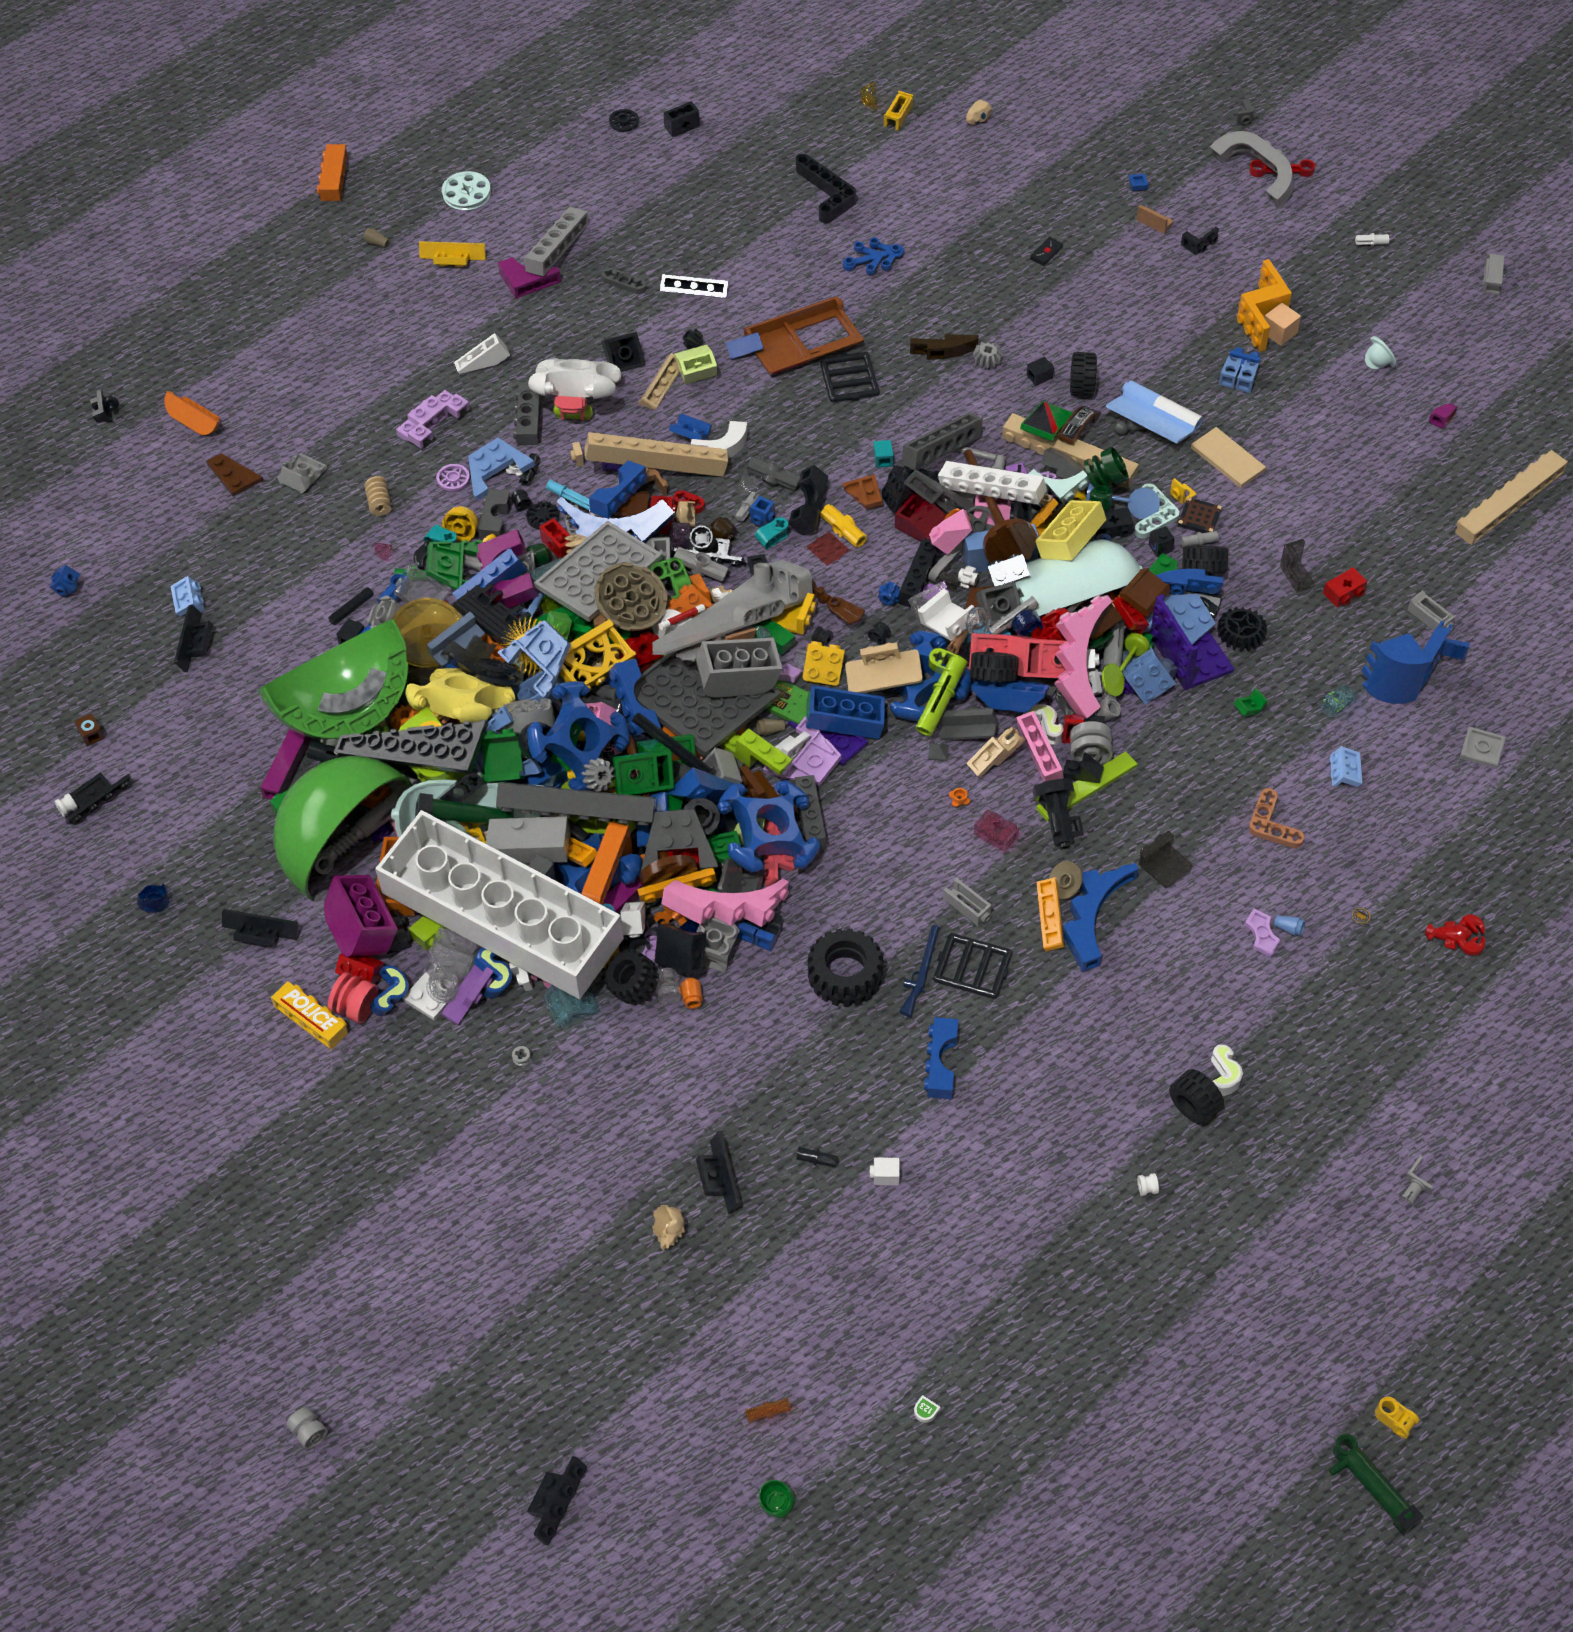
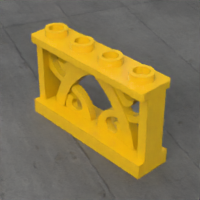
M610 619L570 643L571 646L564 663L571 667L572 670L569 672L563 664L559 672L565 682L576 681L574 672L577 670L579 671V679L580 676L586 678L585 684L590 691L592 686L595 684L597 686L601 685L610 676L609 670L615 663L635 658V651H632L616 631ZM607 634H608V636L612 639V641H613L615 644H610V643H609V639H608V637H607ZM597 642L600 648L594 647L593 643ZM584 648L592 652H603L601 667L582 664L585 660ZM611 649H619L624 655L623 658L616 659L615 655H619V652L611 651ZM574 654H579L581 656L579 662H577L578 658H575Z

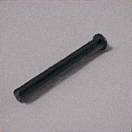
M637 713L633 717V723L670 749L671 752L689 766L709 774L713 773L714 767H709L642 714Z

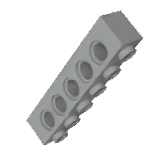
M569 207L524 257L526 272L544 276L588 226V211Z

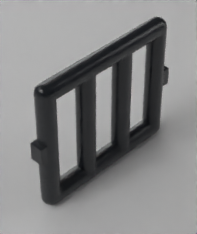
M868 352L840 353V356L820 359L819 362L830 402L859 401L860 398L873 397L880 394ZM864 359L865 365L828 370L827 364ZM867 372L869 376L839 382L831 381L832 376ZM871 384L872 390L835 395L834 389Z
M950 933L943 951L939 953V962L933 976V981L996 999L1003 980L1007 979V969L1013 951L1005 947ZM954 942L965 944L954 979L942 976ZM975 947L985 951L972 985L961 982L972 949ZM993 952L1004 956L993 988L990 990L980 986Z

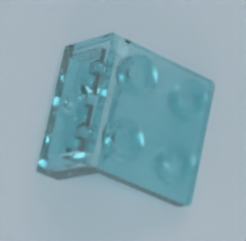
M551 985L543 996L557 1028L565 1027L572 1016L597 1015L601 1012L590 986L581 999L568 994L554 985Z

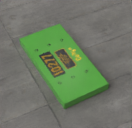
M777 680L775 688L781 691V697L765 710L799 725L806 716L809 692L786 681Z

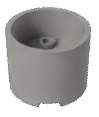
M542 698L541 702H538L537 700L524 699L504 704L514 721L498 731L500 734H502L504 729H513L514 732H521L527 724L532 722H542L552 727L555 723L551 700Z

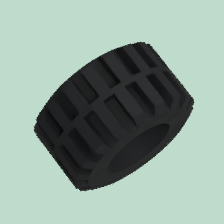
M1073 353L1070 373L1071 395L1093 396L1097 371L1096 353Z
M1221 546L1183 547L1182 569H1205V573H1225L1228 571L1229 549Z
M1000 652L972 653L971 678L990 682H1013L1017 680L1018 657L1016 655Z
M628 949L624 950L623 953L619 952L617 957L611 959L612 962L607 965L606 968L608 969L604 973L606 977L604 983L607 985L606 988L610 993L627 1004L642 1003L644 998L647 1000L650 997L649 994L654 993V987L658 985L657 979L659 974L657 973L658 967L655 966L652 960L634 949L630 951ZM635 972L633 978L628 982L630 976Z
M1188 1069L1170 1085L1169 1093L1173 1103L1186 1118L1196 1124H1207L1224 1107V1099L1218 1087L1209 1077L1198 1070Z

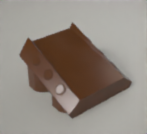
M1143 568L1119 595L1144 616L1149 617L1154 611L1156 596L1163 594L1166 597L1170 592V585L1150 572L1149 568Z

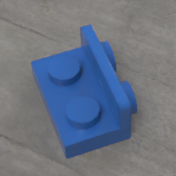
M680 414L678 422L671 424L669 431L690 439L708 440L712 425L691 416Z

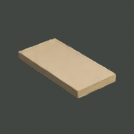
M1217 427L1191 444V448L1240 488L1266 471V466Z

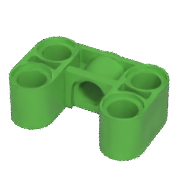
M673 557L656 563L650 568L652 572L654 568L660 569L662 575L659 579L661 581L668 579L672 584L675 594L667 598V603L672 598L676 599L680 595L678 591L685 584L687 586L691 584L683 561L680 558ZM670 563H676L678 571H673L670 568Z

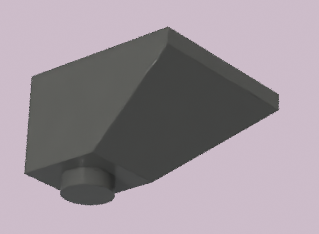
M1015 582L983 589L976 593L980 612L989 626L994 625L1001 620L1000 617H1005L1021 605Z

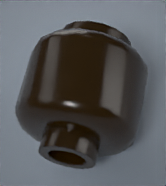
M718 517L711 523L710 530L715 538L727 539L731 542L736 538L737 528L728 518Z

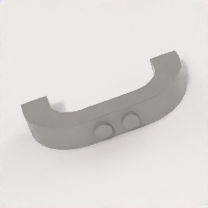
M1236 131L1223 135L1209 146L1212 155L1222 163L1239 152L1253 154L1278 174L1276 181L1266 190L1268 199L1278 207H1281L1290 198L1294 188V176L1291 165L1283 152L1273 148L1268 140L1264 141L1258 135L1251 132Z

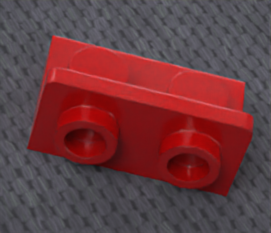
M1116 597L1112 603L1122 616L1126 626L1134 633L1142 635L1149 626L1143 614L1122 597Z

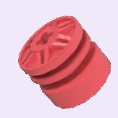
M345 972L339 976L331 990L328 999V1009L331 1012H337L340 1016L346 1014L348 1019L362 1024L372 1012L370 1003L378 996L379 987L366 980L360 982L359 977Z

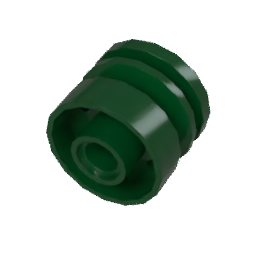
M1109 447L1100 453L1101 459L1094 455L1092 460L1086 459L1084 461L1085 470L1094 487L1105 485L1111 489L1113 486L1112 481L1119 485L1129 480L1126 465L1114 447Z

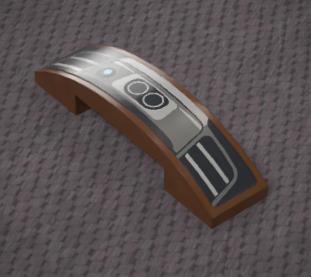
M1088 406L1079 407L1066 421L1057 438L1074 444L1080 438L1082 430L1090 422H1095L1102 412Z

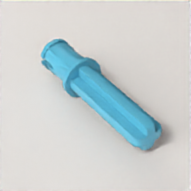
M552 479L548 481L546 490L559 495V498L562 496L590 510L589 498L567 488V485L563 486Z

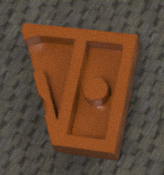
M875 474L842 483L843 489L866 510L883 505Z

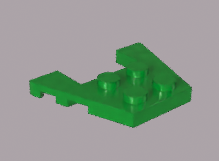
M465 540L461 541V543H452L451 541L429 542L426 575L457 590L467 582V580L462 579L463 554L477 557V552H479L477 545L482 543V540H476L475 542Z

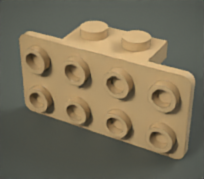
M897 642L860 649L862 659L845 664L848 691L872 692L920 683L923 680L919 651L915 649L900 652Z

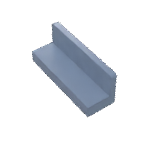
M469 612L429 642L427 650L431 657L441 667H444L484 637L485 633L476 624L475 616Z

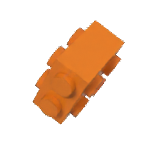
M685 584L678 591L680 595L676 599L672 598L666 604V609H674L683 613L700 604L705 606V610L713 604L692 584L688 586Z

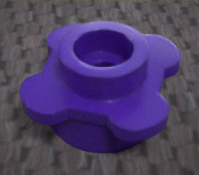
M385 824L373 833L371 840L377 842L383 840L384 836L390 837L389 831H391V827Z

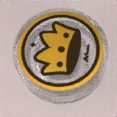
M1363 907L1355 908L1350 916L1352 924L1357 927L1367 926L1371 919L1370 912Z

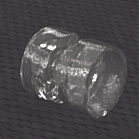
M673 968L658 970L659 978L656 979L658 985L655 986L657 1002L662 1005L680 1002L683 996L681 986L679 985V972Z

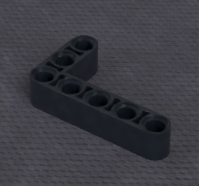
M799 154L796 156V172L831 196L819 205L820 222L830 223L856 204L855 187L809 155Z

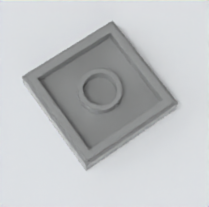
M1469 726L1460 758L1497 769L1506 737Z

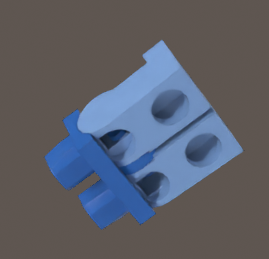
M1239 347L1231 350L1220 373L1218 385L1234 388L1237 379L1236 389L1251 393L1259 369L1260 354L1253 351L1249 355L1244 353L1243 348Z

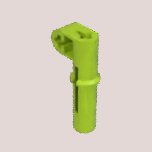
M935 648L930 652L929 667L941 674L938 682L933 685V693L915 727L918 732L926 736L933 735L950 698L955 695L954 690L968 664L964 658L942 648ZM947 659L948 662L946 666L943 667L942 664H944L945 660ZM947 681H949V683H948V685L946 686V689H945V691H944V693H943V695H942V697H941V699H940V701H939V703H938V705H937V707H936V709H935V711H934V713H933V710H934V708H935V706H936V704H937V702H938V700H939V698H940V696H941V694H942V692H943V689H944V687H945Z

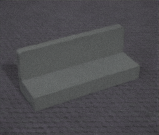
M993 708L944 711L940 719L942 726L940 739L961 740L995 737L998 719Z

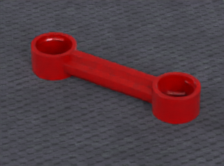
M1304 159L1299 164H1290L1293 173H1299L1303 177H1310L1314 174L1315 163L1311 160ZM1253 160L1250 164L1249 173L1254 177H1262L1265 173H1276L1260 160ZM1254 167H1259V168H1262V169H1261V170H1257V169H1254Z

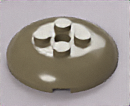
M629 562L612 565L600 575L594 591L596 605L602 616L606 620L610 619L614 626L627 631H641L654 626L662 618L666 609L667 593L662 581L654 572L644 566L639 567Z

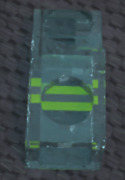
M1344 684L1323 697L1320 709L1333 718L1340 710L1356 699L1357 693Z

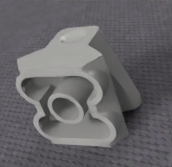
M711 917L702 924H699L696 932L707 933L703 966L721 972L726 971L728 955L740 931L735 924L731 926L715 917Z

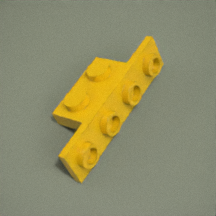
M419 241V257L433 259V264H438L441 267L448 265L463 267L467 265L469 260L486 259L485 243Z

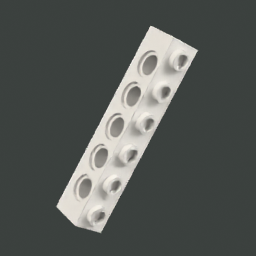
M946 461L938 474L940 484L953 491L1038 505L1047 490L1043 476Z

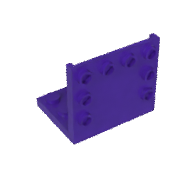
M1163 594L1156 596L1152 627L1150 628V634L1153 635L1152 641L1163 658L1174 662V665L1177 667L1175 676L1184 690L1234 672V667L1210 631L1192 645L1164 603L1165 596Z

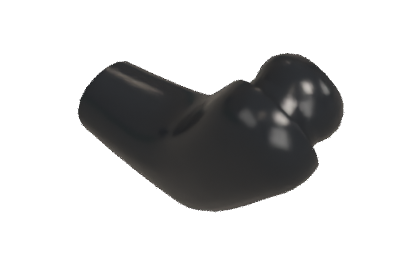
M425 541L415 551L413 561L416 569H425L424 560L427 558V548L431 541Z

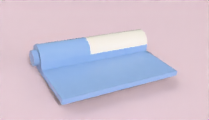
M1132 380L1124 384L1122 388L1123 394L1106 405L1110 410L1175 443H1179L1195 433L1203 421V416Z

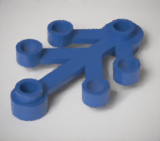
M872 237L869 240V246L884 250L880 252L864 247L863 242L857 241L854 243V251L868 255L855 259L853 257H846L843 260V269L853 271L856 265L872 261L871 264L866 265V273L873 275L882 258L888 257L881 262L882 270L888 271L891 269L893 261L904 254V248L898 244L890 246L880 243L878 238Z

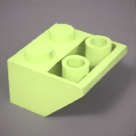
M708 345L674 354L684 384L717 376V364Z

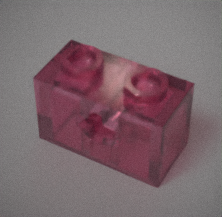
M987 809L974 824V835L1006 853L1018 839L1019 828L1014 823L1001 818L999 814Z

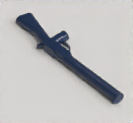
M932 925L920 970L912 974L911 980H904L903 987L912 988L913 990L899 1013L909 1018H912L915 1001L920 992L925 993L924 985L938 931L941 930V927L937 925ZM918 974L917 981H912L913 976Z

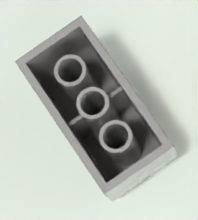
M774 637L702 641L696 656L704 693L710 697L762 694L775 686L782 671Z

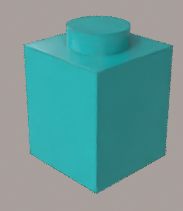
M891 440L873 441V455L876 468L893 467Z

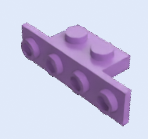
M474 964L441 1015L458 1025L472 1003L477 1004L483 994L480 993L482 988L487 989L493 979L490 976L493 970L486 967L483 972Z

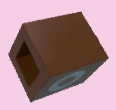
M92 713L74 721L86 746L104 739L102 731Z

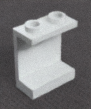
M942 589L917 610L923 625L950 641L977 620L974 606L971 605L966 610L951 602L949 592L945 589Z

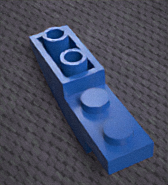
M1178 569L1156 575L1163 582L1170 585L1169 594L1182 595L1185 593V590L1219 594L1223 585V577L1205 575V569Z

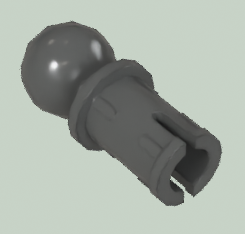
M1127 420V423L1120 421L1115 425V432L1119 435H1124L1127 431L1133 433V431L1147 429L1132 420Z

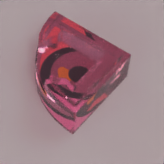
M375 542L374 549L376 555L381 560L388 562L392 545Z

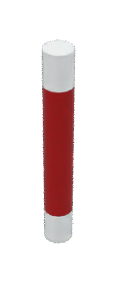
M700 604L659 623L658 626L660 630H664L705 611V606Z

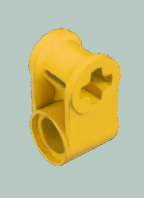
M1392 1397L1382 1398L1375 1409L1376 1418L1404 1439L1409 1437V1431L1420 1421L1413 1411L1407 1409ZM1382 1407L1389 1408L1391 1413L1385 1412Z

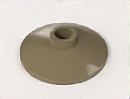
M1063 861L1057 864L1049 879L1054 877L1057 879L1059 899L1062 900L1073 897L1079 891L1082 884L1081 869L1076 863L1071 861Z

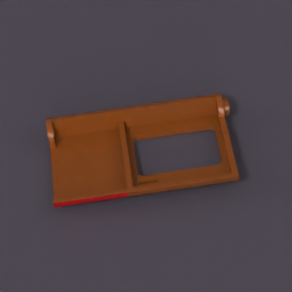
M837 296L743 328L744 336L759 333L763 349L754 353L769 375L864 343V339L842 310L844 307L842 299ZM837 318L849 335L848 337L808 350L795 332L826 320Z

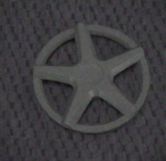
M974 506L966 511L972 522V531L970 533L989 531L994 526L986 523L988 513L992 516L988 507ZM975 509L984 510L979 519L970 512Z

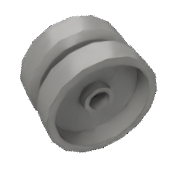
M1094 721L1083 722L1074 726L1070 732L1072 760L1082 761L1084 752H1086L1101 765L1109 762L1113 754L1111 744L1112 731L1104 723Z

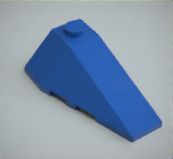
M693 767L668 793L682 800L692 801L697 798H705L712 802H719L723 793L734 783Z

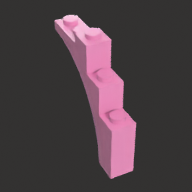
M1099 595L1091 600L1092 604L1090 606L1084 607L1078 612H1066L1059 618L1060 621L1056 624L1067 642L1059 646L1060 650L1055 655L1067 671L1061 673L1058 676L1059 679L1054 684L1076 715L1083 716L1084 719L1090 717L1101 707L1089 683L1086 658L1089 637L1094 624L1103 610L1112 602L1109 596L1101 597Z
M782 878L771 886L751 892L719 893L695 888L674 880L664 888L661 904L699 924L713 916L732 926L743 917L762 927L773 919L775 915L774 909L782 900L784 901L789 894V881Z

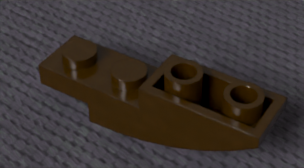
M945 334L944 339L910 338V354L927 355V360L961 356L975 350L976 345H978L979 335Z

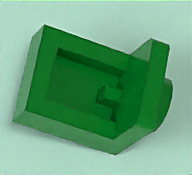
M1254 689L1249 697L1237 698L1233 704L1239 713L1245 717L1259 714L1268 700L1259 689Z

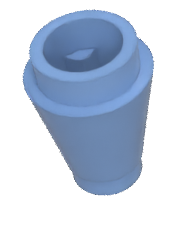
M1277 915L1274 926L1294 936H1301L1305 928V920H1301V917Z

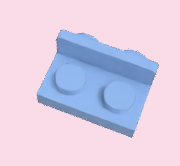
M189 576L171 586L175 612L180 617L186 614L188 605L191 604L200 612L204 611V600L200 592L201 586Z
M1343 746L1339 747L1330 756L1332 786L1337 787L1340 783L1344 782L1359 787L1362 784L1360 752Z

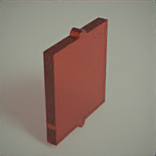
M827 532L820 538L817 537L814 542L807 546L827 566L835 560H840L841 556L850 551L830 532Z

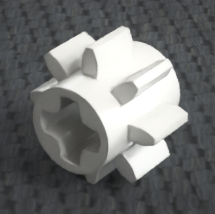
M966 566L965 569H960L957 581L961 582V587L968 589L971 586H976L979 578V573L975 572L976 568Z

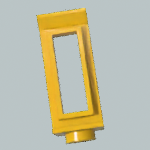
M898 91L888 111L884 114L885 127L888 126V122L892 119L896 121L895 130L900 129L913 107L912 94ZM899 104L903 105L898 113H894Z

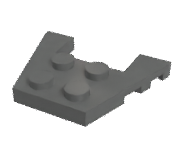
M695 809L655 812L641 871L647 865L659 860L658 850L698 848L700 868L718 867L717 859L713 854Z

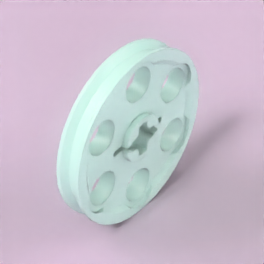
M465 171L450 176L443 183L442 195L449 206L459 210H472L484 205L489 200L491 188L488 179L482 174ZM468 178L473 179L472 181H466ZM452 183L458 184L456 186H450V184ZM485 185V187L479 188L478 186ZM451 194L455 195L454 197H451V198L447 197L448 195H451ZM477 196L483 197L481 199H475V197ZM462 201H467L466 204H460Z

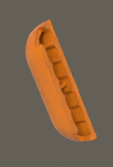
M166 392L165 408L172 418L201 435L213 433L219 427L220 417L184 395L183 398L174 395L173 392Z

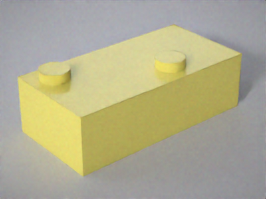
M1070 500L1036 539L1041 559L1072 561L1106 521L1101 501Z

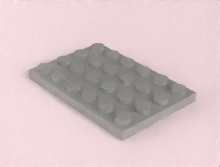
M607 520L536 580L534 586L539 591L590 622L600 613L596 605L594 591L598 578L607 568L618 563L629 562L633 563L632 565L644 566L650 569L662 559V553Z

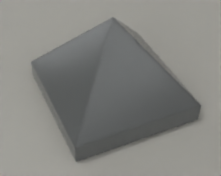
M930 743L928 760L947 761L948 745Z

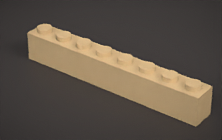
M1014 413L1011 414L1003 426L1002 438L1008 442H1014L1023 448L1034 450L1040 455H1043L1044 450L1051 447L1072 457L1084 468V461L1086 459L1092 460L1094 455L1101 459L1100 453L1104 451L1080 440L1070 444L1058 439L1057 435L1053 441L1023 431L1020 427L1026 418ZM1122 457L1128 471L1129 480L1117 486L1128 489L1137 476L1139 464Z
M588 432L585 444V460L624 464L629 460L647 468L724 477L728 463L727 449L591 432Z
M1552 450L1546 455H1541L1537 462L1531 463L1524 472H1519L1515 479L1508 481L1501 490H1496L1489 499L1483 500L1479 507L1473 508L1466 517H1461L1456 524L1457 529L1455 533L1470 545H1473L1565 472L1568 461Z

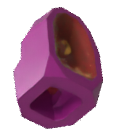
M1448 403L1435 408L1430 414V423L1441 429L1445 428L1453 419L1458 407Z

